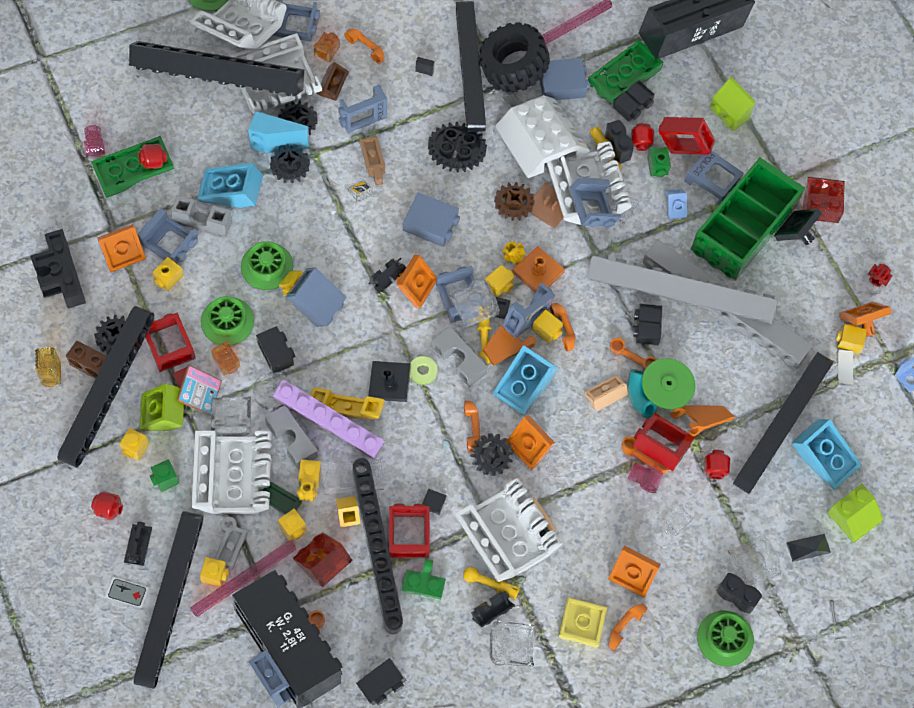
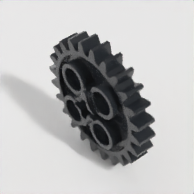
M449 122L448 127L442 124L441 129L436 127V132L432 131L428 142L429 155H432V161L437 160L436 165L443 164L442 169L449 167L450 172L453 168L456 169L457 173L459 169L466 172L467 167L473 170V166L478 167L479 162H483L487 149L486 139H482V133L467 132L465 123L459 126V123L456 122L453 126ZM459 136H462L460 144L458 146L456 158H453Z

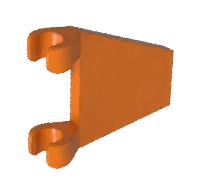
M501 324L483 349V352L494 366L518 354L523 345L533 348L536 339L530 336L521 342L518 337L514 338Z
M685 405L678 409H672L674 412L670 413V416L674 419L686 413L693 420L689 423L692 429L688 430L691 436H696L704 429L728 422L735 417L724 406Z

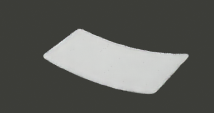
M838 351V381L841 384H854L853 351Z

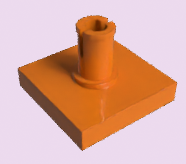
M133 224L97 237L110 272L146 259Z
M537 246L512 269V272L536 293L542 282L549 288L565 272V269Z
M414 255L405 271L399 274L400 277H397L396 285L414 307L421 308L436 283V275L420 255Z
M873 301L839 313L840 319L855 325L862 324V328L867 329L866 337L876 334L873 320L892 314L889 306Z
M527 415L509 436L506 444H511L510 448L530 470H533L555 442Z
M624 546L608 579L645 597L661 564Z

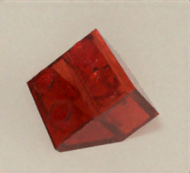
M808 177L803 210L819 209L822 215L817 221L839 223L844 214L845 181Z
M323 532L315 536L312 542L300 549L297 555L293 557V560L321 587H324L353 561L340 542Z

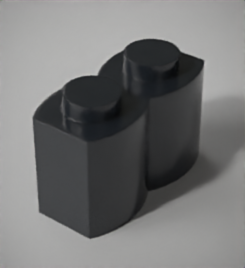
M639 80L614 101L613 108L627 121L635 120L640 116L643 109H648L652 106L655 94Z
M620 120L607 123L604 137L612 144L615 153L614 160L620 164L630 161L634 145L631 138L626 135L624 124Z
M639 304L638 309L634 310V320H637V326L633 328V337H636V343L659 345L662 329V306Z
M727 573L716 590L720 597L726 601L733 602L739 610L748 614L753 611L762 597L759 590L745 584L740 577L732 573Z

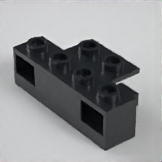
M63 229L44 234L49 250L30 256L43 297L46 298L62 293L68 309L85 304V297Z

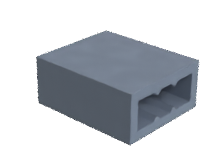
M582 58L550 61L547 72L543 73L544 77L540 80L542 96H548L556 100L585 98L586 92L589 90V80L585 79L587 70L586 65L582 63Z
M418 192L403 221V231L444 247L446 241L449 242L452 237L453 231L451 230L453 226L457 227L459 223V208Z
M316 267L306 268L285 298L316 327L328 326L332 322L334 314L343 307V302L347 297Z

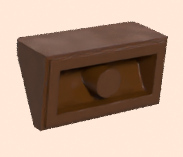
M336 62L329 65L321 82L322 91L316 94L336 101L349 71Z

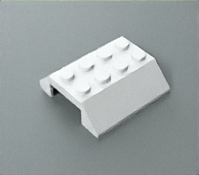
M229 0L213 15L200 11L189 22L191 25L238 47L258 49L281 27L286 12V5L276 0Z
M297 33L263 44L258 49L250 48L229 55L235 58L305 69L304 89L297 96H287L286 93L282 92L270 93L269 90L265 89L257 91L248 86L240 88L253 114L256 111L261 112V109L267 110L268 105L276 107L278 103L282 105L295 100V97L297 99L302 98L301 95L303 93L311 95L312 92L322 91L317 76H313L305 59L304 48Z
M544 95L512 107L495 125V129L527 179L543 173L544 163L573 151L576 152V159L589 153V148L582 139L578 138L579 134L566 114L561 113L563 110L556 99Z
M611 142L599 143L597 151L590 152L578 159L575 156L564 158L563 155L546 162L564 220L581 225L569 189L579 177L609 179L610 186L605 190V194L612 214H622L632 207L628 198V192L619 193L625 188V183H623L624 180L618 167V162L615 160L610 161L615 157ZM582 200L587 216L590 213H601L596 201Z
M195 431L192 508L212 514H256L268 510L270 493L266 491L259 492V490L270 486L271 462L269 460H271V455L260 453L271 449V443L269 442H271L272 433L270 431H255L256 437H217L215 431Z
M519 478L507 483L505 490L476 507H473L471 504L455 513V517L498 582L517 576L547 558L562 545L557 536L554 537L556 534L553 530L547 532L543 537L540 536L539 533L549 523L547 520L543 521L545 517L537 505L532 504L534 501L531 497L524 500L521 504L518 503V500L527 493Z

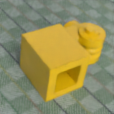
M301 459L298 477L299 486L301 487L297 489L300 501L309 500L313 502L316 498V488H319L321 461Z

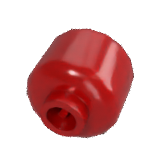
M639 123L631 130V140L638 151H647V148L654 145L655 132L650 124Z
M159 144L143 145L142 149H139V163L144 168H161L163 162L167 161V153L163 151L162 146Z
M712 450V453L705 456L704 472L711 479H724V476H727L730 472V457L724 454L723 450Z
M102 491L94 496L91 508L96 516L113 520L122 513L123 504L119 495Z

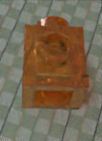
M324 32L318 42L314 44V56L330 63L340 48L338 36L332 32L329 34Z
M228 341L211 350L212 359L223 376L236 372L240 367V361Z

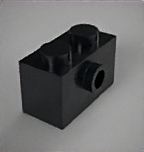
M277 326L256 335L257 344L272 374L294 366L293 358L296 357L292 347L288 348L286 335L283 331L280 332Z
M389 658L356 682L369 703L374 706L375 704L380 705L388 699L387 695L392 691L396 693L405 686L403 683L407 680L394 661Z

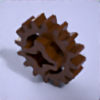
M508 182L507 187L502 185L501 191L497 190L494 200L495 209H499V215L505 214L504 219H507L509 216L511 221H514L515 217L520 221L522 215L527 218L528 212H532L535 202L533 200L534 194H530V188L524 189L525 184L518 186V183L515 182L514 186H512Z

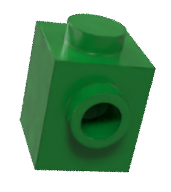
M668 147L650 148L647 157L650 176L663 177L668 175L671 168Z
M169 459L150 467L152 474L149 475L154 486L158 485L161 492L179 484Z

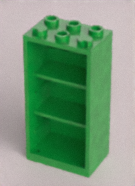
M759 157L696 232L690 250L696 256L708 261L712 267L721 270L726 277L736 281L797 207L805 187Z

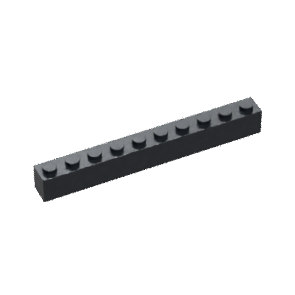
M136 41L129 45V66H134L137 70L151 69L154 73L168 72L171 76L185 75V78L188 79L202 78V81L205 82L214 80L223 85L231 83L240 88L248 86L257 91L265 89L275 94L280 92L286 93L287 96H297L304 89L305 69Z

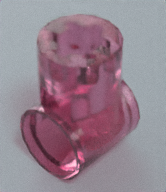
M96 125L87 126L84 129L86 157L105 155L101 128Z
M634 463L628 479L639 483L640 487L645 491L656 493L664 474L654 467L645 468Z

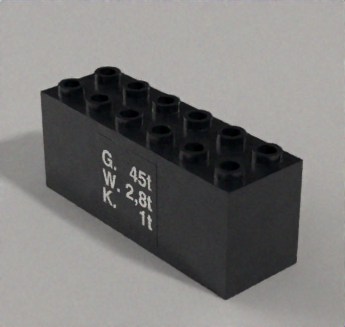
M668 0L648 8L638 33L657 60L742 28L755 1Z
M273 570L232 594L234 611L261 653L267 649L290 685L285 690L296 707L303 708L341 684V676L343 675L341 669L343 667L337 657L333 658L331 655V648L327 641H322L319 637L320 631L315 624L311 625L309 622V615L304 607L300 608L297 604L298 598L293 591H289L286 587L287 582L282 574L278 575L276 570Z

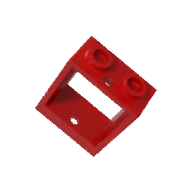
M664 117L659 126L658 132L671 154L710 155L715 139L704 118ZM677 135H693L694 138H678Z
M178 312L167 314L163 318L153 321L145 339L159 372L196 359ZM177 324L186 347L159 357L150 334Z
M655 413L651 419L646 418L642 425L643 429L639 428L633 437L636 439L633 447L669 470L674 471L690 448L695 437ZM651 429L679 447L674 452L647 435V433Z
M401 503L389 506L390 558H429V506L424 504L405 506V504ZM394 517H424V545L394 544Z

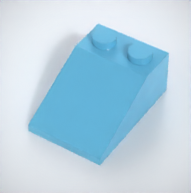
M255 112L248 128L250 147L257 152L274 153V151L280 152L279 147L286 149V145H289L290 148L296 145L297 150L309 148L308 126L261 112Z
M253 163L206 168L197 200L238 208L256 206L263 174Z
M523 345L492 394L525 415L550 384L560 367L530 347Z
M830 419L816 420L791 443L801 458L833 490L862 466Z

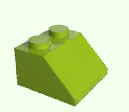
M731 77L712 97L710 108L715 115L720 117L726 127L734 131L749 121L756 101Z
M165 383L141 394L139 430L172 431L183 426L184 404L177 401L180 391L179 387Z
M860 484L835 503L828 511L830 517L853 543L883 521L876 498L863 484Z

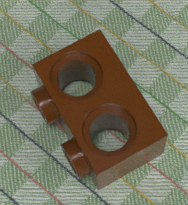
M77 340L66 354L70 366L95 379L107 358L106 355Z

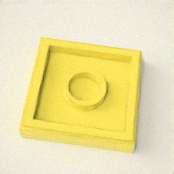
M568 597L559 638L599 647L607 607Z

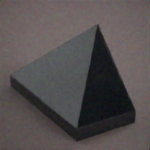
M825 534L786 543L792 562L831 553Z

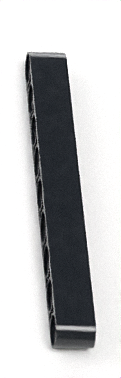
M456 1V20L467 132L486 131L481 68L478 57L479 49L474 1Z
M134 306L130 311L58 452V461L75 468L79 467L83 462L153 324L155 316L153 312L138 306Z
M819 352L816 353L737 475L733 485L748 494L751 493L834 361Z
M358 458L353 463L352 474L384 628L387 633L393 635L401 631L403 617L371 466L367 459ZM359 466H363L367 470L363 473H360L356 470V468ZM368 485L371 489L369 491H362L360 487ZM370 503L375 508L373 510H366L364 505ZM374 522L379 527L372 530L368 527V524ZM378 541L383 546L375 549L372 547V543ZM384 561L387 566L385 568H378L376 563ZM387 580L391 585L388 588H383L380 582ZM386 600H393L395 605L388 608L384 605V602ZM395 619L399 622V625L392 628L388 625V621Z
M183 511L136 668L134 685L152 689L156 688L201 532L203 515Z

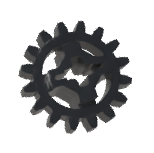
M301 100L298 101V104L291 101V106L285 104V109H280V115H278V118L308 126L309 135H311V130H315L316 124H318L317 112L314 111V107L310 106L308 108V102L302 105Z
M286 145V149L279 147L280 152L274 151V156L270 158L272 174L277 175V180L283 178L284 183L287 180L293 183L294 179L301 181L300 176L306 177V172H309L310 159H308V154L303 153V148L297 150L296 145L293 148Z
M114 315L113 319L107 316L106 322L100 321L101 327L96 326L98 333H94L95 339H97L95 342L97 346H100L102 352L106 350L107 355L125 323L123 315L120 319L117 318V315ZM103 336L107 339V343L103 340Z
M488 433V438L485 435H481L482 441L475 440L477 446L471 447L475 451L474 454L470 455V457L475 458L472 465H478L476 470H483V475H488L490 472L491 476H495L496 471L498 474H503L502 468L509 469L507 462L513 461L509 458V455L514 453L508 450L512 445L505 444L507 438L500 440V434L493 436V433ZM491 441V443H489V446L483 448V446L486 443ZM489 452L495 454L494 458L489 455ZM498 461L501 462L498 466L493 467Z

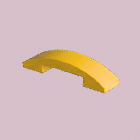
M316 387L312 388L310 396L344 417L356 419H378L385 402L384 399L368 396L362 399L333 394L331 390Z

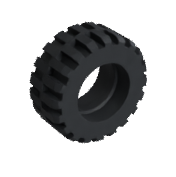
M515 22V24L507 23L504 27L499 26L496 31L490 32L489 37L485 38L482 42L483 45L479 49L480 54L478 56L480 66L488 82L498 90L509 92V90L512 92H518L521 89L522 91L527 90V87L536 85V82L544 77L543 73H546L549 68L550 54L544 38L538 29L531 27L529 24L524 23L522 25L520 22ZM514 52H527L517 62L510 64L502 63L508 55Z

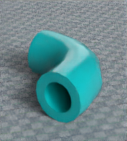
M631 369L627 385L629 400L632 407L642 417L651 418L656 413L657 406L644 394L642 388L644 371Z

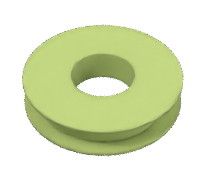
M420 356L411 361L410 378L413 382L419 385H427L435 380L437 365L434 360L426 356ZM419 367H426L429 370L428 373L425 375L419 374L417 371Z

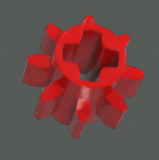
M874 264L868 273L870 282L878 287L882 284L887 286L893 277L890 274L891 269L885 264H879L878 266Z

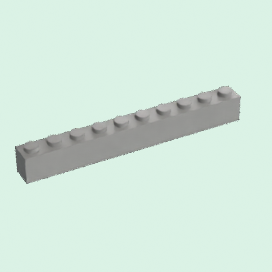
M658 239L644 256L642 263L647 269L652 270V267L663 269V273L678 272L684 278L695 276L700 278L701 282L707 283L708 280L718 282V286L726 287L719 280ZM707 308L710 312L719 315L724 322L735 326L740 333L751 337L756 344L767 348L772 355L780 357L787 365L796 369L813 347L811 343L776 319H773V323L770 324Z
M598 254L597 257L592 256L587 273L589 280L770 324L773 323L778 300L774 299L775 296L764 293L763 296L756 295V291L745 289L743 292L737 290V287L732 285L722 287L718 286V282L711 280L705 283L695 276L684 278L678 272L663 273L661 268L652 267L651 270L645 268V265L634 262V265L626 264V260L619 258L613 261L608 259L609 256Z

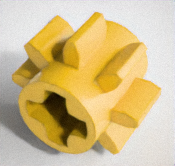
M515 241L508 242L502 251L505 261L507 263L511 261L513 265L520 263L524 259V255H526L521 242L518 244Z

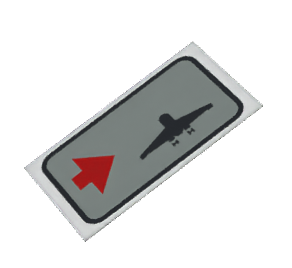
M112 577L105 598L142 608L149 587Z

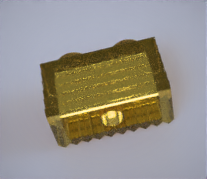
M55 348L36 349L35 370L41 384L46 387H54L61 384V362Z

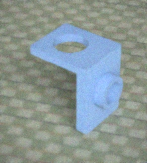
M682 189L664 190V194L668 196V218H686L687 193Z
M914 357L901 362L898 365L899 370L895 374L909 392L914 390V384H908L906 376H914V369L912 368Z

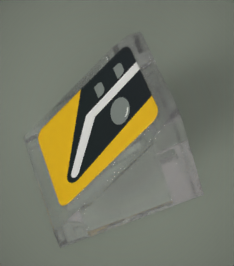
M363 179L347 188L357 203L373 194V188Z

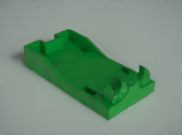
M638 40L588 77L590 87L596 89L601 99H607L610 104H613L621 94L626 92L637 81L640 80L643 83L661 71L664 62L660 58L656 60L648 47Z
M161 136L91 161L106 198L124 192L140 181L174 169ZM159 144L162 146L163 151H166L167 161L163 162L161 168L147 169L139 163V149L143 145Z

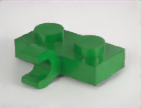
M425 559L422 573L406 569L402 591L441 600L446 579L431 575L433 560Z

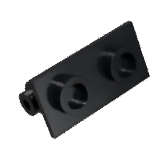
M400 257L397 260L392 258L385 264V270L382 272L378 270L371 276L373 280L368 284L374 283V288L377 292L384 291L393 283L389 276L395 281L397 277H400L399 274L405 271L406 266L403 263H399L402 258Z
M137 522V525L132 524L124 563L144 566L153 527L145 526L144 522Z
M500 591L489 599L492 604L491 606L485 601L473 609L474 611L471 612L472 620L482 628L499 616L506 614L515 605L508 599L509 595L506 591Z

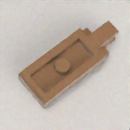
M378 137L359 139L369 177H374L375 185L383 184L382 174H385V163Z

